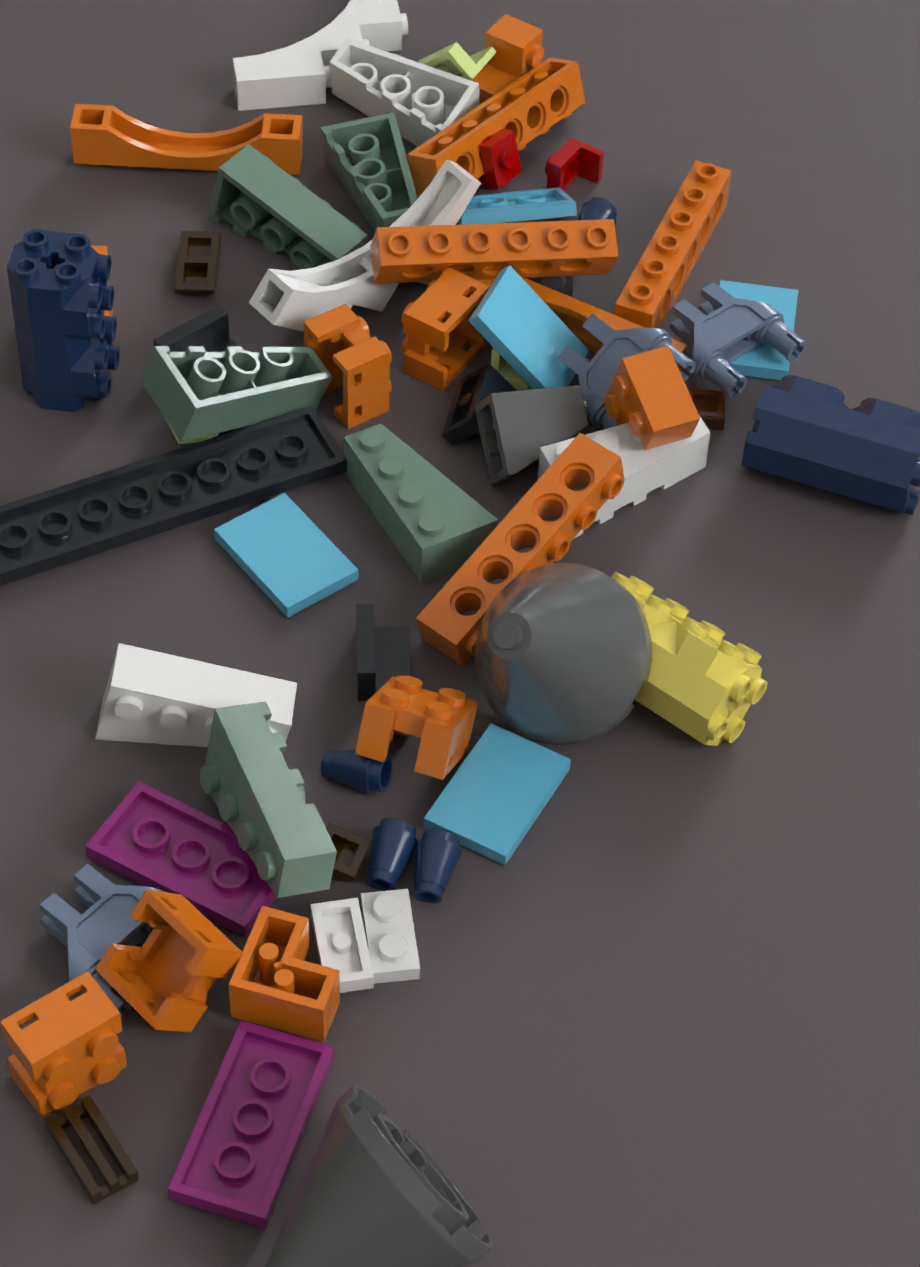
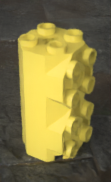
M614 572L611 578L621 583L639 603L647 620L651 635L652 661L647 681L643 680L634 700L704 745L718 746L723 740L733 743L744 729L745 720L743 718L751 704H756L767 689L768 682L761 678L762 668L758 665L762 656L744 644L738 643L736 646L726 640H722L725 632L704 620L699 623L694 619L686 617L689 613L686 607L672 599L666 598L664 601L652 595L651 593L654 588L648 583L634 576L627 578L620 573Z

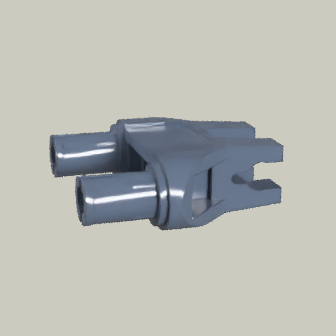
M714 282L701 289V296L707 301L699 306V310L685 299L672 306V313L678 318L670 322V330L691 348V359L696 363V368L692 374L700 380H710L724 391L729 398L735 397V394L739 395L745 389L748 382L744 375H741L729 364L759 345L769 344L781 353L787 361L793 362L795 357L798 359L803 355L807 347V342L798 337L784 324L783 315L775 308L759 301L734 298Z
M593 313L583 324V327L604 344L590 361L569 345L558 356L563 363L579 375L582 398L588 406L587 421L594 429L601 430L618 426L616 419H611L607 413L605 396L622 358L669 345L677 366H682L690 373H693L696 368V363L692 359H689L672 345L671 335L667 331L659 328H633L616 331ZM679 369L685 382L689 376Z
M87 864L74 875V881L79 884L74 890V895L89 909L81 915L58 895L52 893L40 904V910L45 914L40 919V924L68 949L69 981L88 971L118 1009L122 1018L124 1012L121 1008L128 1013L132 1006L95 968L111 943L138 946L150 935L153 928L148 923L135 921L130 914L146 889L162 890L146 886L114 885ZM82 991L78 992L76 995H82Z

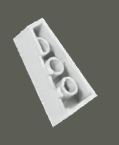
M349 38L345 39L329 62L332 94L369 117L395 112L401 137L417 147L480 105L479 83Z
M701 417L691 437L648 450L644 449L640 437L633 435L629 422L586 434L585 436L621 457L625 479L619 494L614 499H608L598 510L594 522L597 521L599 524H602L613 518L614 511L629 503L635 506L646 500L647 493L659 487L664 490L705 468L710 431ZM575 438L540 447L538 479ZM577 487L573 490L579 491L585 489L586 487ZM581 530V531L576 535V537H578V536H580L581 534H583V531H584V530Z
M119 643L103 696L95 740L208 747L215 708L266 701L272 713L270 720H267V724L272 733L281 732L284 741H286L292 726L297 683Z

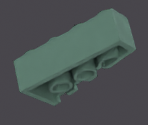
M395 112L320 127L328 165L374 233L379 227H390L418 199Z
M250 144L245 146L218 169L208 218L216 223L225 220L233 224V232L244 238L251 234L263 240V247L274 254L280 251L289 254L291 262L300 268H314L338 260L365 245L368 234L362 231L357 224L349 221L332 208L327 201L320 199L303 186L298 179L290 176L273 163L268 156L260 153Z
M266 701L215 708L205 766H202L200 770V783L203 791L207 794L209 793L219 809L222 820L228 822L237 836L241 849L247 851L257 867L260 878L266 880L277 898L328 890L330 888L337 850L315 804H305L304 781L299 770H289L282 752L286 751L287 745L281 732L272 733L267 724V720H270L272 713Z

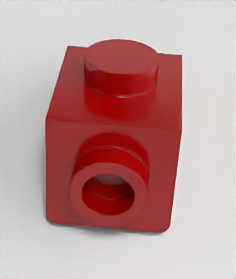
M502 128L478 145L484 174L478 180L481 182L480 185L486 186L488 189H500L522 172L513 130Z
M571 137L557 153H552L546 162L544 170L545 174H547L546 188L560 187L565 191L578 176L593 183H598L602 179L604 152Z

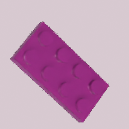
M140 781L136 783L85 845L88 858L143 886L160 889L168 893L182 894L206 918L245 938L252 930L261 907H269L276 898L266 880L260 878L257 867L247 851L241 849L237 836L229 825Z
M240 1020L168 1187L169 1199L267 1228L334 1061L335 1047Z

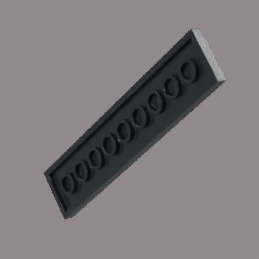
M310 406L0 506V586L347 472V460L314 407Z

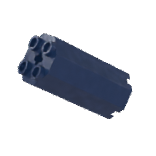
M40 229L28 231L24 234L23 241L14 245L7 265L23 389L29 395L31 392L35 396V402L42 409L75 412L83 408V401L93 397V402L101 398H109L112 386L110 371H117L119 367L120 347L113 346L117 333V317L104 315L105 310L111 311L114 304V287L107 285L111 273V256L98 254L91 247L90 239L84 234L43 231Z
M795 375L784 376L780 383L771 387L765 385L753 413L752 419L755 420L752 431L748 430L745 440L742 466L914 515L920 492L915 490L916 486L920 487L919 411L875 398L864 399L860 406L849 409L844 404L845 396L840 389Z

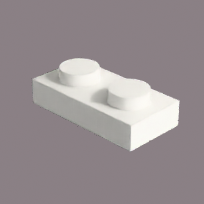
M408 889L361 893L363 924L374 984L420 979V964Z
M358 897L310 904L319 963L322 966L339 970L340 993L374 988V976Z

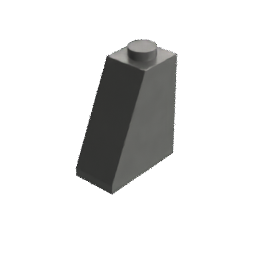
M580 385L491 393L474 405L491 485L502 483L537 460L540 447L567 440L588 426V406L582 398Z

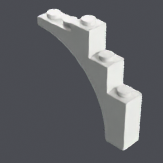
M350 0L346 8L330 24L306 39L267 53L233 58L234 90L238 111L326 103V88H332L329 62L345 39L349 38L387 52L402 50V36L408 35L406 13H400L397 0Z
M446 160L425 191L390 227L456 225L481 182L456 162ZM371 240L363 247L338 260L314 268L292 271L268 268L249 304L273 325L304 332V321L343 304H346L350 309L353 305L383 311L399 283L374 284ZM418 282V283H422V284H425V285H429L430 282Z

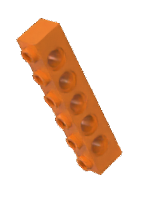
M549 57L408 153V164L417 196L419 197L430 185L446 160L456 162L474 178L479 180L484 171L478 145L502 128L514 131L517 149L520 151L534 138L547 133L550 127L561 119L570 117L574 110L586 103L578 62Z
M695 160L617 299L614 315L645 328L661 329L727 207L732 170Z
M614 219L379 227L376 229L370 246L374 284L431 282L434 279H438L449 267L475 280L495 279L500 270L509 265L522 278L608 275L619 257Z
M579 433L416 617L422 640L461 666L472 655L475 656L480 624L498 593L521 574L536 567L561 560L569 550L571 541L581 530H586L592 525L598 510L608 499H614L619 494L625 480L621 457L584 434ZM577 487H586L585 489L579 491L573 490ZM552 517H559V519L555 521H546L547 519ZM523 548H533L532 550H530V551H528V552H524V553L518 552L519 550H521V549H523ZM496 579H506L499 584H491ZM469 610H478V611H477L475 614H473V615H470V616H464V615H463L465 612H467V611H469Z

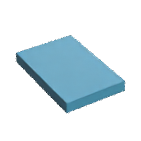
M560 187L474 195L458 223L460 225L490 224L577 216L576 202Z
M510 265L500 270L468 320L532 389L569 386L576 373L558 358L567 345L585 357L589 352L587 347Z
M720 280L719 287L734 298L759 301L775 308L783 315L784 324L794 332L798 290ZM769 344L759 345L729 363L741 375L780 381L782 377L788 375L790 362Z
M285 493L214 529L215 540L287 618L359 580V570Z
M491 723L424 817L423 828L450 832L458 837L459 845L505 866L569 772L571 759Z

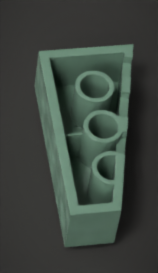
M154 346L140 381L182 442L257 424L313 406L316 410L332 376L312 347H262L261 352H249L243 350L242 346H227L225 352H206L204 346H188L185 352H171L169 346Z
M378 424L344 437V456L347 460V472L344 473L421 584L458 570L498 526L499 520L383 424Z

